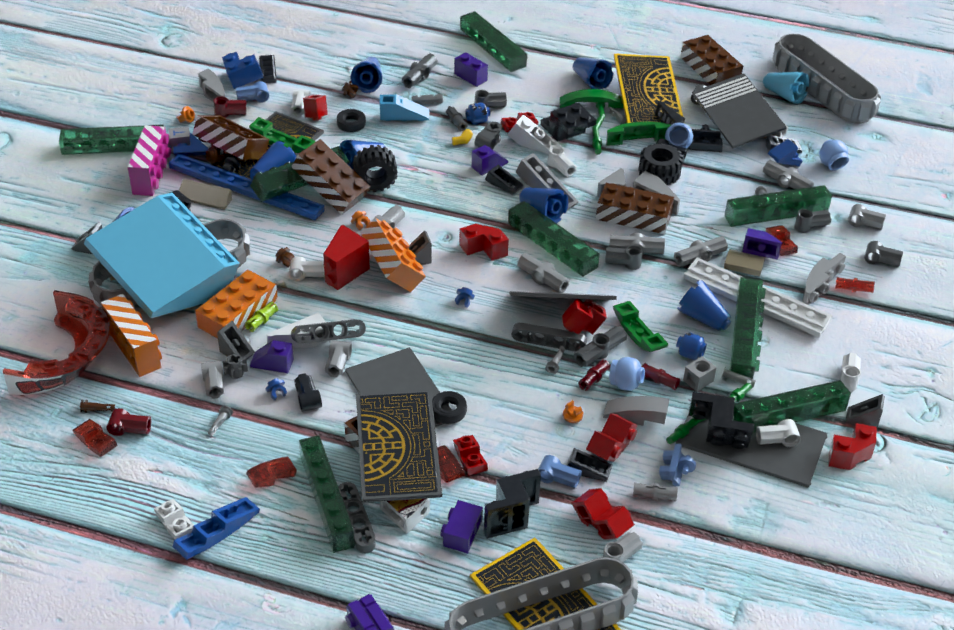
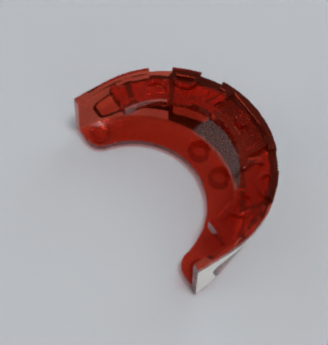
M54 290L53 296L57 308L54 322L57 327L65 330L72 336L75 341L74 351L68 354L69 358L61 361L56 359L48 361L31 360L24 372L4 368L3 375L9 394L24 396L48 392L68 384L83 373L103 350L110 335V324L102 307L99 308L94 304L93 300L85 296Z

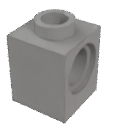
M702 356L685 366L683 381L698 392L714 382L717 367Z

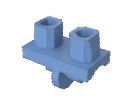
M675 444L674 450L664 451V464L670 466H660L659 469L661 480H672L673 486H680L682 474L686 475L689 472H693L696 468L695 460L690 455L685 456L682 454L681 444Z

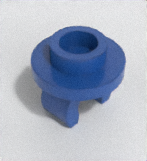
M466 287L457 289L456 304L459 305L460 301L465 299L464 305L468 308L470 300H473L475 297L472 293L473 291Z
M275 378L267 383L268 386L265 389L267 392H271L273 400L277 399L276 391H280L283 397L286 396L287 390L283 386L285 384L284 380Z

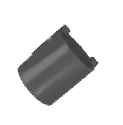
M489 122L477 134L474 142L475 146L481 147L486 145L494 149L501 141V124Z

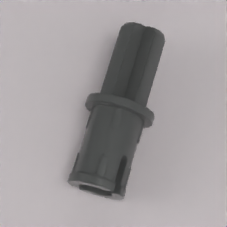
M448 106L446 113L450 117L451 123L455 124L459 131H464L467 128V123L463 120L462 114L457 112L454 107Z

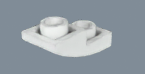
M174 499L154 508L156 515L174 540L192 533L194 524L185 516L183 508Z

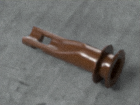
M83 399L80 403L81 413L82 410H85V413H87V410L113 411L115 409V404L88 402V400L84 402Z

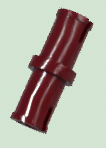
M602 359L595 367L590 368L587 374L578 382L579 387L582 390L588 391L594 383L599 382L602 379V375L610 369L609 362Z
M647 363L641 366L645 369V376L654 380V383L663 384L673 390L679 387L680 378L667 374L665 370L656 369Z

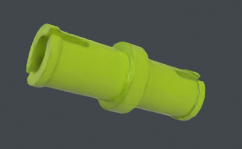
M269 302L264 308L257 310L254 316L245 322V328L247 330L250 329V332H254L261 324L268 322L269 318L278 311V306L276 304L271 306L273 302Z

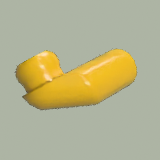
M465 129L460 136L452 137V145L468 144L473 137V132L470 129Z

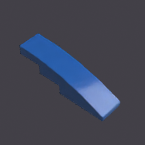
M247 497L212 511L210 519L193 525L192 533L175 539L173 548L187 560L227 538L260 512V508Z

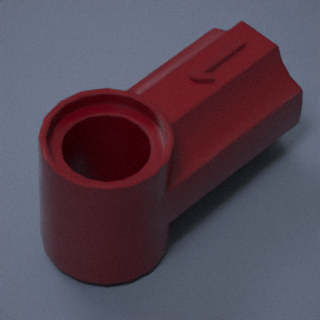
M222 96L214 99V115L226 118L229 115H246L247 113L246 100H228Z
M116 408L112 411L106 430L114 436H122L125 432L149 434L152 423L151 416L131 415L124 409Z

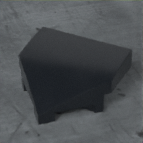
M707 124L702 125L701 129H692L693 141L689 146V150L722 152L721 131L710 130Z

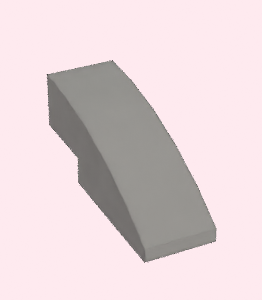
M208 68L198 73L199 85L203 88L205 97L214 102L216 97H225L223 84L213 71Z
M629 396L608 400L603 418L608 419L610 413H613L637 425L643 426L644 421L665 424L669 399L654 396Z

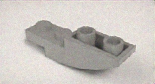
M839 253L830 261L823 257L817 262L807 278L802 299L803 303L807 305L814 303L819 296L828 292L830 288L829 282L835 275L842 273L845 268V255Z

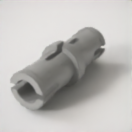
M634 483L633 497L652 498L654 501H657V499L676 501L678 487L658 486L657 483H654V485Z

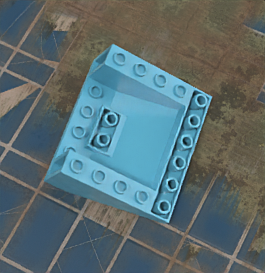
M173 193L154 197L90 235L84 242V245L150 318L204 304L233 281L240 264Z

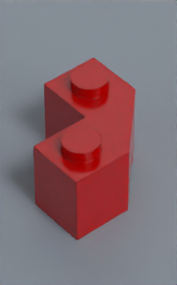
M476 223L459 229V245L467 256L480 251H484L491 261L508 256L509 239L501 229Z
M575 299L562 315L563 326L568 331L575 332L578 335L582 331H588L593 335L607 319L605 308L591 299H586L584 302L581 299Z
M610 413L602 431H594L586 450L607 461L614 462L630 441L635 439L638 425L617 414Z
M856 423L852 438L834 435L829 450L828 467L851 470L864 460L866 462L871 459L876 445L877 427Z
M602 488L589 489L572 502L581 522L587 527L590 524L598 530V535L604 540L618 539L635 525L631 519L630 512L625 506L612 507L610 505L608 496Z

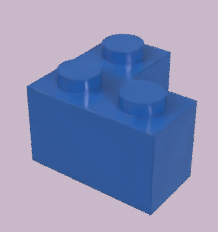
M236 51L222 57L227 75L234 89L264 78L255 54L240 59Z

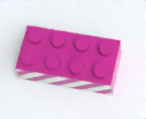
M145 125L128 165L132 195L153 196L155 190L159 187V180L163 177V169L166 168L167 159L171 156V149L168 148L169 135L166 134L165 127Z

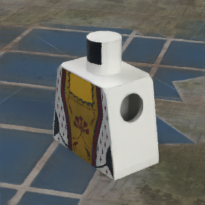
M430 499L380 501V509L407 534L429 514Z

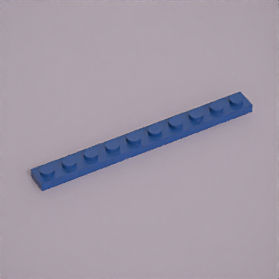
M177 154L168 162L170 169L315 221L325 211V206L263 183L258 184L252 181V179L181 154Z

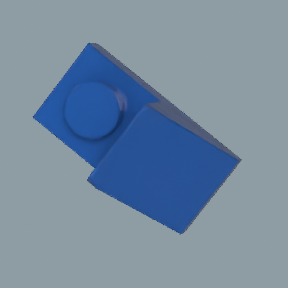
M191 132L190 145L180 143L177 146H173L175 156L177 154L184 156L206 155L208 147Z
M790 139L785 140L767 153L777 163L800 167L803 162L798 157V146Z

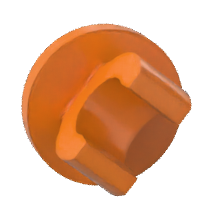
M189 106L183 107L180 112L181 115L177 116V119L180 123L184 121L188 123L193 122L195 118L194 110Z
M359 210L351 216V223H356L357 229L361 230L363 228L361 222H364L367 226L370 223V219L366 217L367 213L365 211L361 212Z
M573 400L565 405L563 418L570 423L580 422L583 419L582 408L574 406Z

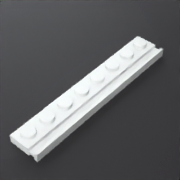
M698 257L690 265L688 271L684 273L685 280L694 284L702 280L711 291L740 304H750L745 306L820 338L822 332H824L832 319L831 314Z

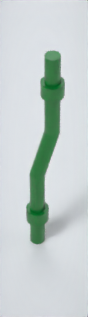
M595 102L598 109V118L596 125L592 127V146L597 155L602 152V139L599 136V128L605 119V102Z
M746 383L741 388H736L729 397L735 398V402L741 401L745 394L752 389V385ZM691 418L685 424L679 425L675 428L674 433L666 438L667 443L672 445L678 439H683L693 427L703 420Z

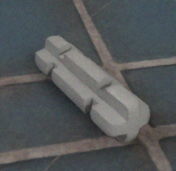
M433 94L420 95V97L416 95L411 97V101L417 104L421 103V105L434 104V102L441 104L443 103L442 94H435V96Z

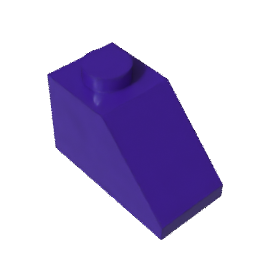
M486 145L472 151L471 167L481 176L497 165L502 167L508 164L507 159Z
M748 228L742 252L778 260L782 242L765 231Z
M272 340L255 351L250 368L289 373L294 361L292 343Z

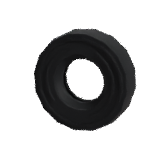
M346 109L337 115V126L342 131L356 132L363 129L366 125V116L360 110ZM348 119H355V120H357V121L348 122V121H346V120H348Z
M443 391L432 399L434 419L445 424H454L465 417L467 402L458 392ZM450 403L456 405L457 408L453 411H444L441 406Z

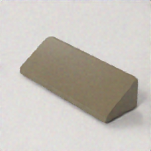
M183 179L179 188L182 194L189 198L191 202L225 210L232 201L231 190L223 187Z

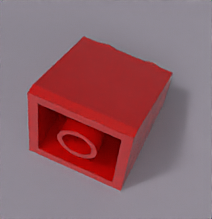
M345 225L339 227L323 253L324 279L329 286L339 290L370 269L369 241Z

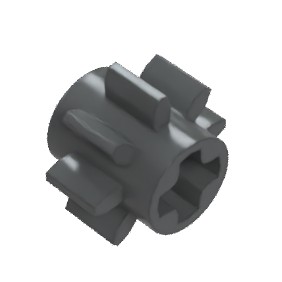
M239 354L228 356L227 361H223L224 374H229L234 379L243 377L244 372H248L246 358H242Z

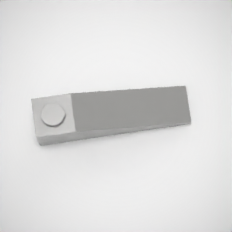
M534 153L521 160L516 173L531 188L563 190L564 194L568 196V209L578 204V200Z

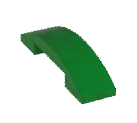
M583 89L560 97V108L575 104L576 102H608V108H624L622 96L606 90Z
M260 117L249 125L252 131L268 138L270 145L281 141L285 143L283 145L286 148L290 147L294 153H301L316 142L303 135L297 139L273 129L272 122Z
M632 122L618 125L607 130L606 146L623 145V140L653 138L657 142L659 139H665L666 131L671 125L660 122Z
M631 301L613 306L621 326L640 348L653 352L668 347L666 340L659 333L653 334L639 318V310Z

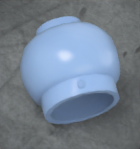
M674 123L667 129L665 139L671 145L688 148L693 141V132L685 123Z
M831 139L823 143L819 151V157L821 162L830 170L841 169L849 162L848 148L842 141Z
M623 357L620 360L612 361L609 374L611 385H617L619 389L631 391L636 389L639 383H643L645 369L641 367L637 359Z

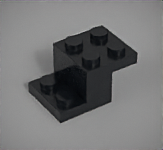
M575 103L551 111L549 117L541 119L540 125L559 142L586 133V128L596 125V119L580 103Z
M699 392L692 393L688 416L697 420L709 419L706 442H711L717 446L723 444L732 445V447L737 449L748 448L754 424L733 421L735 398Z
M538 469L497 479L496 501L485 504L484 534L486 539L528 528L529 506L539 503L541 474Z

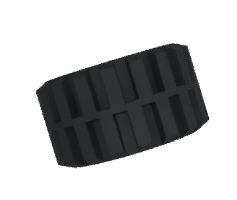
M648 145L640 153L639 176L646 171L659 177L666 185L675 183L681 176L682 153L671 145Z
M370 145L369 148L364 147L362 151L359 150L357 155L354 156L353 170L371 186L368 192L370 190H373V192L380 190L381 192L385 188H390V184L393 185L395 183V179L398 177L396 159L391 150L388 151L387 147L381 148V145H377V147ZM372 167H381L379 170H369Z

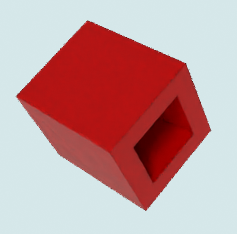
M312 94L303 98L305 118L321 120L323 116L328 115L326 95Z

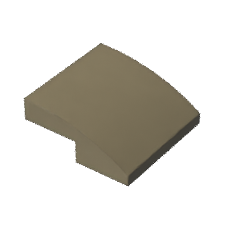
M729 249L724 269L760 277L765 257Z

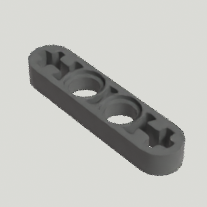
M357 319L298 325L292 329L291 337L297 343L354 338L362 336L365 333L366 326L363 321ZM339 324L342 327V332L337 336L333 330ZM355 325L359 326V329L356 331L348 330L347 328L354 327ZM318 327H322L324 330V334L320 338L315 334V330ZM300 331L309 332L310 335L298 337L297 333H300Z
M516 323L511 333L513 339L519 342L558 349L560 346H563L565 350L575 352L587 344V337L582 333L578 335L567 330L527 323ZM540 333L544 335V337L540 338L537 337L535 334ZM554 337H561L563 341H557Z
M351 482L341 483L337 488V492L339 491L338 500L344 512L343 514L355 547L361 553L372 552L376 546L375 535L357 487ZM347 491L351 495V498L349 499L346 494ZM351 506H357L359 508L355 512L347 510ZM357 522L365 524L362 528H355L353 525ZM364 535H365V539H366V541H367V544H365L364 541H362V536H364Z

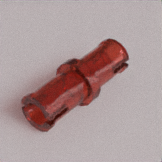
M837 277L835 289L852 290L854 293L856 291L873 293L875 281Z

